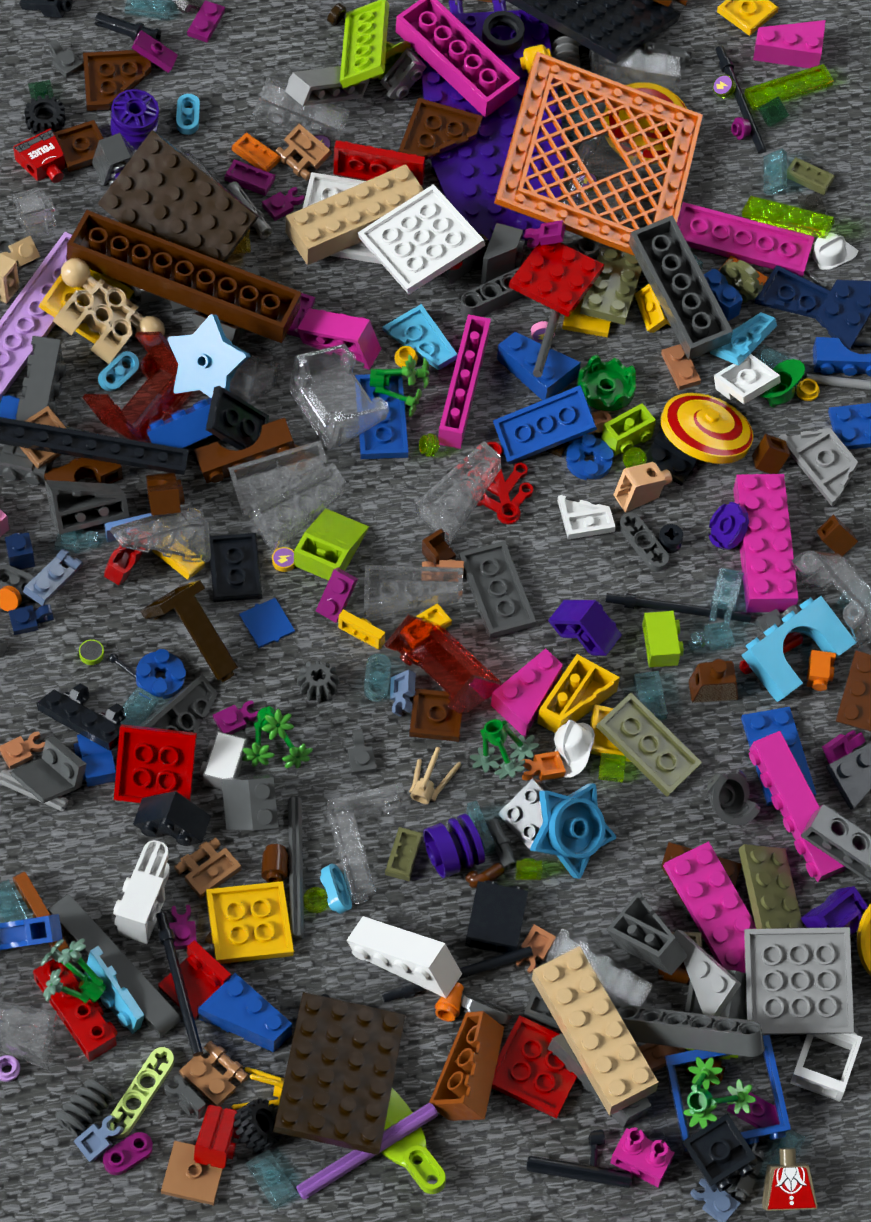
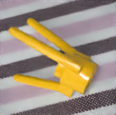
M245 1067L244 1070L251 1073V1079L274 1085L273 1096L278 1097V1099L268 1101L269 1105L279 1106L284 1078ZM248 1103L234 1104L232 1109H240Z

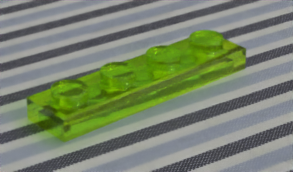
M821 64L746 88L744 95L752 109L757 110L832 86L834 79L826 66Z
M750 196L741 211L744 218L826 239L834 225V217L754 196Z

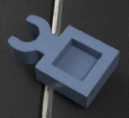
M411 670L391 677L390 699L395 701L392 706V712L398 716H402V709L410 713L413 708L410 697L415 695L416 673Z
M107 1116L103 1120L101 1128L97 1124L91 1125L74 1140V1143L89 1162L95 1161L113 1145L109 1141L111 1136H118L123 1132L124 1128L122 1126H118L113 1131L110 1129V1123L115 1120V1116Z
M701 1178L699 1184L704 1187L705 1192L699 1193L692 1189L691 1196L699 1201L704 1200L706 1203L702 1209L715 1220L727 1222L740 1207L741 1203L726 1191L719 1192L717 1189L715 1192H712L705 1179Z

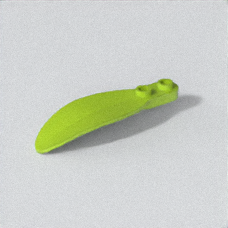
M393 1088L391 1090L384 1131L413 1113ZM421 1127L381 1152L394 1163L405 1167L425 1193L437 1194L444 1189L446 1185L445 1172L427 1150L425 1135ZM416 1160L422 1161V1163L418 1165L414 1164L413 1162ZM430 1180L437 1181L435 1184L428 1183Z

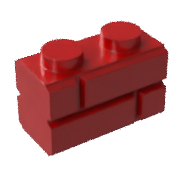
M214 1105L207 1107L195 1145V1163L210 1164L213 1167L223 1169L228 1159L233 1160L236 1143H233V1140L240 1137L235 1132L238 1130V1127H234V1122L237 1121L234 1119L237 1110L222 1109V1107Z

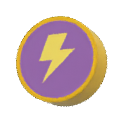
M288 547L276 549L272 555L274 568L281 572L292 570L295 567L294 551Z

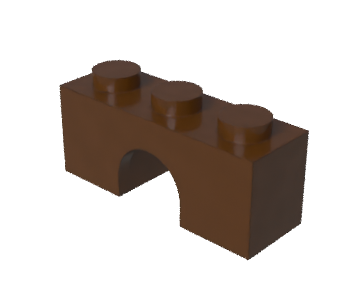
M75 458L64 466L51 469L48 473L44 474V479L78 482L83 478H93L98 483L112 484L123 479L120 464L87 458Z
M175 473L146 475L151 515L181 513L180 505H185L181 479L176 480Z

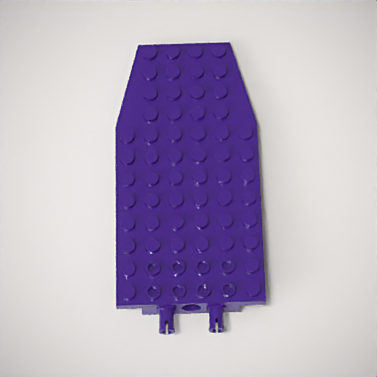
M449 0L448 2L450 12L482 43V29L485 19L497 11H507L506 0H501L500 3L499 0H492L494 12L463 13L462 0H457L456 5L455 0ZM523 10L508 11L519 16L524 23L525 33L522 46L516 52L509 55L495 54L520 78L518 94L486 118L418 54V57L427 66L421 76L423 99L483 116L475 140L432 157L431 166L433 174L439 182L441 193L444 194L446 199L475 231L485 235L489 242L496 223L523 230L522 239L526 241L533 239L524 238V231L526 229H538L542 223H545L494 204L529 77L527 70H522L520 57H524V49L541 44L546 49L550 48L551 50L548 25ZM504 25L496 26L490 31L493 37L503 41L511 40L516 36V32L512 28ZM550 92L548 94L547 102L554 100ZM557 104L549 107L554 116L560 114V108ZM545 110L541 121L549 118ZM558 119L557 121L562 128V121ZM552 122L544 125L549 134L557 132ZM540 128L538 131L537 139L544 137ZM560 135L552 138L557 148L565 145ZM548 141L539 143L544 153L552 150ZM535 147L531 158L539 155ZM565 149L563 151H560V153L566 161L567 157ZM556 154L547 157L552 166L560 163ZM542 159L534 162L539 171L547 169ZM530 165L528 168L527 176L535 174L531 169ZM564 167L555 170L559 178L563 179ZM550 172L542 175L547 185L556 182ZM538 178L529 181L534 190L542 187ZM559 186L550 189L555 198L561 196ZM546 191L539 193L549 198Z

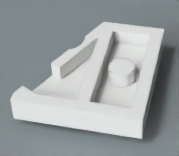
M558 496L557 501L568 539L615 532V523L609 506L594 505L584 500L575 502L566 500V496Z

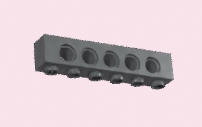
M822 804L812 814L801 837L871 884V836L861 830L855 823L839 815L833 808Z

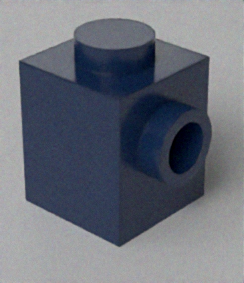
M29 532L23 534L14 533L11 536L5 537L10 566L19 570L35 567Z

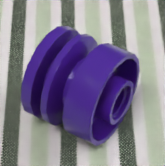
M138 89L119 93L113 100L111 107V136L121 133L126 141L137 150L151 130L158 131L159 107L155 98L146 91Z
M466 813L457 816V820L455 818L449 819L448 830L442 823L424 829L423 835L427 854L441 878L459 873L461 869L460 861L467 869L472 868L473 863L479 865L485 862V853L480 834Z

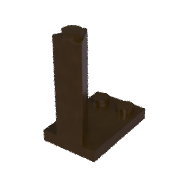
M201 580L181 585L140 610L145 619L153 617L156 620L174 608L217 680L221 679L222 682H225L235 675L233 670L237 669L238 666L195 597L197 593L205 589Z

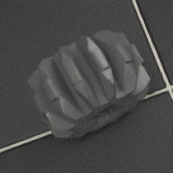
M318 659L314 665L307 662L306 668L299 670L297 685L300 686L301 695L307 694L308 700L316 696V700L319 703L321 696L329 700L331 693L336 694L339 677L336 668H330L328 661L323 665L320 664Z

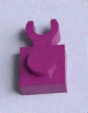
M293 187L285 196L282 192H279L262 201V207L276 221L293 212V205L302 204L304 196L293 197V195L298 193L297 187Z
M251 700L245 702L239 710L235 704L213 714V719L222 733L231 735L246 728V720H257V713L259 711L254 713L247 711L254 707V702Z
M186 905L185 914L180 915L176 912V906H172V918L177 922L169 923V926L174 931L176 939L174 942L175 949H187L191 942L194 940L197 942L195 921H188L191 917V907Z

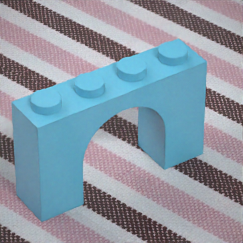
M822 596L816 600H813L811 597L799 605L802 609L800 612L795 614L794 611H791L782 618L784 623L781 626L777 627L776 624L763 632L766 635L765 638L760 641L756 637L746 645L748 650L741 655L777 702L803 684L786 661L783 653V642L788 633L800 632L808 635L815 641L821 651L836 653V658L857 643Z

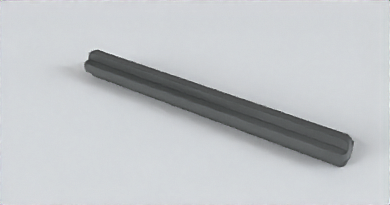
M290 797L288 799L290 930L292 939H302L304 937L302 799L300 797Z

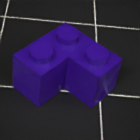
M563 600L548 620L559 636L562 638H577L591 655L607 656L622 636L616 627V623L608 617L603 610V606L596 600Z

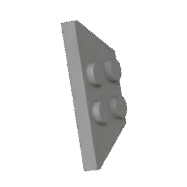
M831 428L819 429L815 432L803 431L800 435L794 436L780 435L779 439L786 441L792 458L829 504L834 506L858 467V461Z

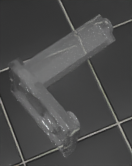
M402 782L327 801L325 817L327 823L330 824L350 899L354 901V904L364 903L369 900V895L376 893L356 817L381 811L384 814L396 812L398 807L402 805L405 792Z

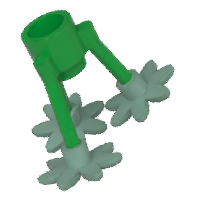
M490 720L485 724L484 729L480 731L483 737V748H478L479 755H470V759L476 761L472 768L482 767L484 773H487L489 767L498 769L499 764L496 761L503 758L504 762L500 764L502 769L495 771L494 774L500 775L499 778L501 780L507 776L514 778L516 772L525 770V767H523L525 760L523 759L526 756L531 759L534 758L531 750L539 748L540 745L533 743L534 735H530L526 740L523 735H520L518 738L508 727L506 721ZM507 734L515 742L510 744V747L515 750L510 755L511 759H509L504 747ZM488 741L494 746L499 747L501 755H494L495 749L494 747L489 749Z
M82 938L77 942L72 941L69 948L59 951L58 948L65 941L60 939L51 948V952L47 953L42 959L41 966L50 958H53L58 963H62L81 979L78 985L81 992L63 986V983L60 982L61 978H59L61 969L52 971L50 980L46 982L47 988L43 992L45 1000L48 1002L51 995L61 991L79 998L84 1003H87L89 999L92 1002L97 1001L105 991L106 985L103 984L104 980L98 977L81 958L82 954L79 951L86 947L83 944L85 939ZM70 959L74 962L77 961L88 975H84L69 962Z

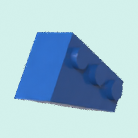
M514 332L498 344L497 360L541 400L555 396L578 378L581 362L551 348L542 376L535 377L533 370L541 344Z
M212 398L198 401L186 410L176 411L171 414V418L165 421L159 419L151 423V428L147 429L151 443L184 448L213 435L206 430Z
M236 973L198 1008L199 1020L220 1027L221 1030L228 1033L236 1034L244 1038V1040L272 1052H275L292 1035V1023Z

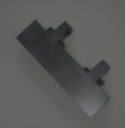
M80 683L72 688L71 692H65L64 694L54 689L37 702L38 711L110 751L118 745L120 722L126 718L124 707L116 703L108 708L106 714L101 712L100 715L83 706V703L90 698L88 687Z

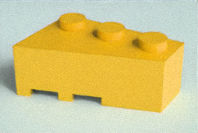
M576 654L539 709L537 723L556 733L558 728L566 724L568 720L577 722L592 711L595 704L600 705L617 692L620 677Z

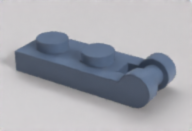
M64 548L61 549L57 556L24 587L23 593L43 606L78 572L83 562L78 558H72L69 555L70 553ZM63 563L68 566L67 569L62 566Z

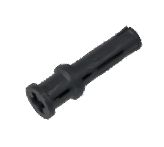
M98 12L95 17L96 26L129 36L133 41H135L138 33L142 30L160 42V29L156 28L153 30L145 27L142 23L132 24L102 12Z

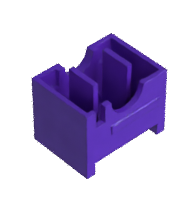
M855 886L837 889L826 898L827 900L801 917L807 928L850 927L851 936L858 931L860 920L868 906Z

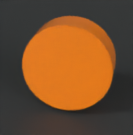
M4 586L0 589L1 609L9 611L20 606L22 596L15 587Z

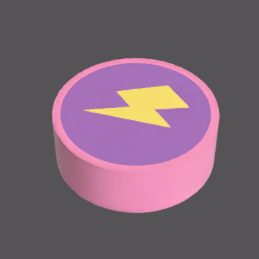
M541 321L532 326L531 335L534 341H543L548 322Z

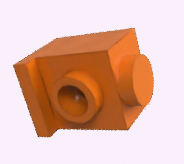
M811 651L808 661L807 687H812L817 691H825L827 689L828 681H833V665L836 653Z

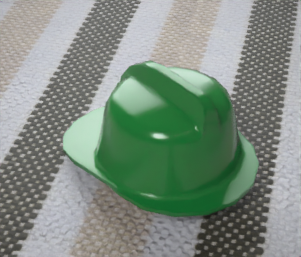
M785 360L772 369L780 375L781 383L760 394L761 397L768 401L771 407L774 408L777 405L785 404L794 397L795 385L802 379L805 373V366L800 360Z

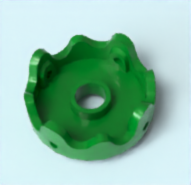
M594 355L586 366L580 369L577 386L581 385L590 407L602 411L620 410L626 407L634 398L636 371L632 365L625 367L617 358H613L608 362H602L599 355ZM608 385L611 389H604L601 386Z

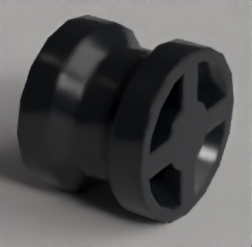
M666 524L661 528L658 541L667 553H675L681 548L684 535L683 530L675 524Z

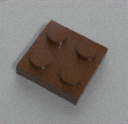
M95 120L54 133L64 154L68 172L93 165L92 161L98 142L104 139Z
M415 688L409 737L459 742L464 693Z

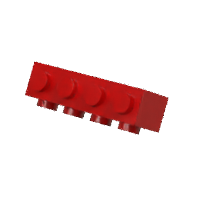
M54 959L33 970L34 980L42 992L47 988L46 982L50 980L52 971L61 969L59 978H61L60 982L63 983V986L81 992L78 988L80 982L74 976L75 974ZM61 991L51 995L49 1003L89 1062L117 1046L116 1036L118 1033L110 1021L106 1023L102 1015H104V1012L97 1001L92 1002L89 999L87 1003H84L79 998Z

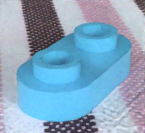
M184 94L177 101L176 127L180 133L190 135L199 128L200 101L193 94Z
M130 351L119 354L100 372L98 376L100 386L106 391L118 389L138 370V357ZM122 362H126L128 368H124ZM106 377H111L113 383H109Z
M333 863L322 868L320 880L326 888L329 907L339 914L352 908V901L341 870Z

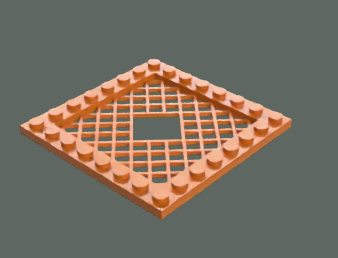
M536 52L494 204L545 223L563 220L565 230L634 255L629 241L630 233L640 229L635 220L643 217L647 225H650L673 215L677 223L703 115L543 53ZM562 86L567 95L559 98L554 88ZM550 92L554 100L547 102L548 94ZM583 94L588 103L580 106L575 96ZM570 99L575 108L567 111L562 101ZM604 102L609 111L600 113L596 104ZM555 104L562 111L561 114L556 116L553 115L549 108ZM591 107L596 116L588 119L583 109ZM545 110L549 118L541 121ZM625 110L630 119L621 121L616 112ZM576 112L583 119L582 122L577 124L574 123L570 116ZM612 115L617 124L609 127L604 117ZM563 117L570 124L569 127L564 129L561 128L557 121ZM646 118L650 127L642 129L637 120ZM599 120L604 129L596 132L591 122ZM552 122L557 132L549 134L544 125ZM633 123L638 132L630 135L624 125ZM584 125L591 132L590 135L585 137L582 136L578 129ZM666 126L671 135L663 137L658 128ZM540 128L544 137L537 139L538 131ZM620 128L625 137L617 140L612 130ZM573 130L578 140L570 142L565 133ZM653 130L658 140L650 142L645 133ZM607 133L628 166V169L594 182L573 146ZM560 135L565 145L557 148L552 138ZM641 136L646 145L638 148L633 138ZM672 139L671 147L666 142ZM548 141L552 150L544 153L539 143ZM628 141L633 150L625 153L620 143ZM662 144L667 153L659 156L653 146ZM535 147L539 155L531 158ZM569 149L574 158L565 161L560 151ZM649 149L654 158L646 161L641 151ZM556 154L560 163L552 166L547 157ZM634 154L637 155L641 162L635 166L632 165L628 158ZM668 157L667 163H666V166H665L664 163H663V161H662V159ZM542 159L547 169L539 171L534 162ZM577 162L582 171L573 174L568 165ZM657 162L662 171L654 174L649 165ZM530 165L531 169L535 174L527 176L528 168ZM564 167L568 177L560 179L555 170ZM644 167L649 177L641 179L636 170ZM550 172L556 182L547 185L542 175ZM631 172L637 182L628 184L623 175ZM585 175L590 184L581 187L576 178ZM660 176H663L662 184L657 179ZM538 178L542 187L534 190L529 181ZM619 178L624 187L616 190L611 180ZM572 180L577 190L569 193L563 183ZM652 180L657 190L649 192L644 183ZM606 183L611 192L602 195L598 186ZM559 186L564 195L555 198L550 190L551 188ZM640 186L645 195L637 198L632 188ZM593 188L598 198L590 201L584 191ZM546 191L549 198L539 193ZM627 191L632 200L624 203L619 194ZM580 194L585 203L577 206L572 196ZM659 194L656 203L652 196ZM614 196L619 206L611 209L606 199ZM567 199L570 205L564 204L560 201ZM648 199L653 208L645 211L640 201ZM601 201L606 211L598 214L593 204ZM635 204L640 214L632 217L627 207ZM588 207L591 213H588L581 209ZM622 209L627 219L619 222L614 212ZM654 213L653 220L651 221L648 215ZM609 215L612 221L602 217ZM630 223L634 229L623 225Z

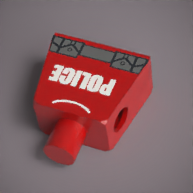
M51 128L13 146L16 162L37 181L49 177L53 183H58L63 179L64 174L61 170L65 168V158Z

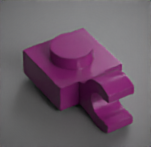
M564 221L542 223L538 229H526L524 231V238H533L528 239L527 247L534 248L539 242L541 245L563 242L565 234Z
M854 730L846 735L839 734L822 746L828 763L831 764L852 753L853 749L865 743V738L861 732L856 735Z

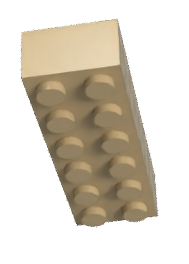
M405 164L286 215V234L306 264L310 265L362 242L358 236L359 231L424 191V189Z
M578 946L533 969L532 981L609 1116L656 1092L658 1080L581 947Z

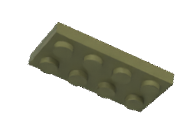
M601 247L597 261L604 264V270L586 293L580 314L625 325L642 269L634 255Z
M629 693L596 725L666 797L702 763L632 693Z
M742 845L739 848V854L756 929L803 928L786 849Z

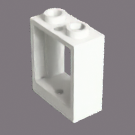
M855 1032L854 1034H807L790 1083L840 1102L863 1037L858 1036ZM813 1037L850 1050L840 1081L803 1067Z

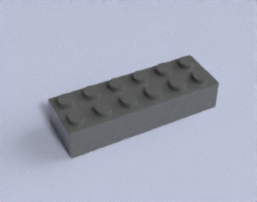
M673 215L631 232L629 245L688 360L731 343L733 330Z

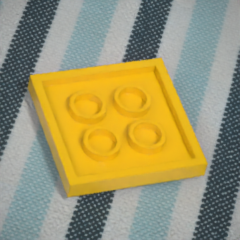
M90 270V276L97 281L102 278L112 287L121 289L128 299L133 295L134 291L120 281ZM60 274L38 307L55 318L76 290L86 289L82 286L73 288L66 285ZM109 299L111 303L117 305L115 300ZM77 301L79 305L85 307L83 302ZM96 315L99 320L104 321L101 316ZM86 323L80 324L75 331L94 344L100 338V334L91 330Z
M283 881L206 889L214 956L220 964L293 956L294 950Z

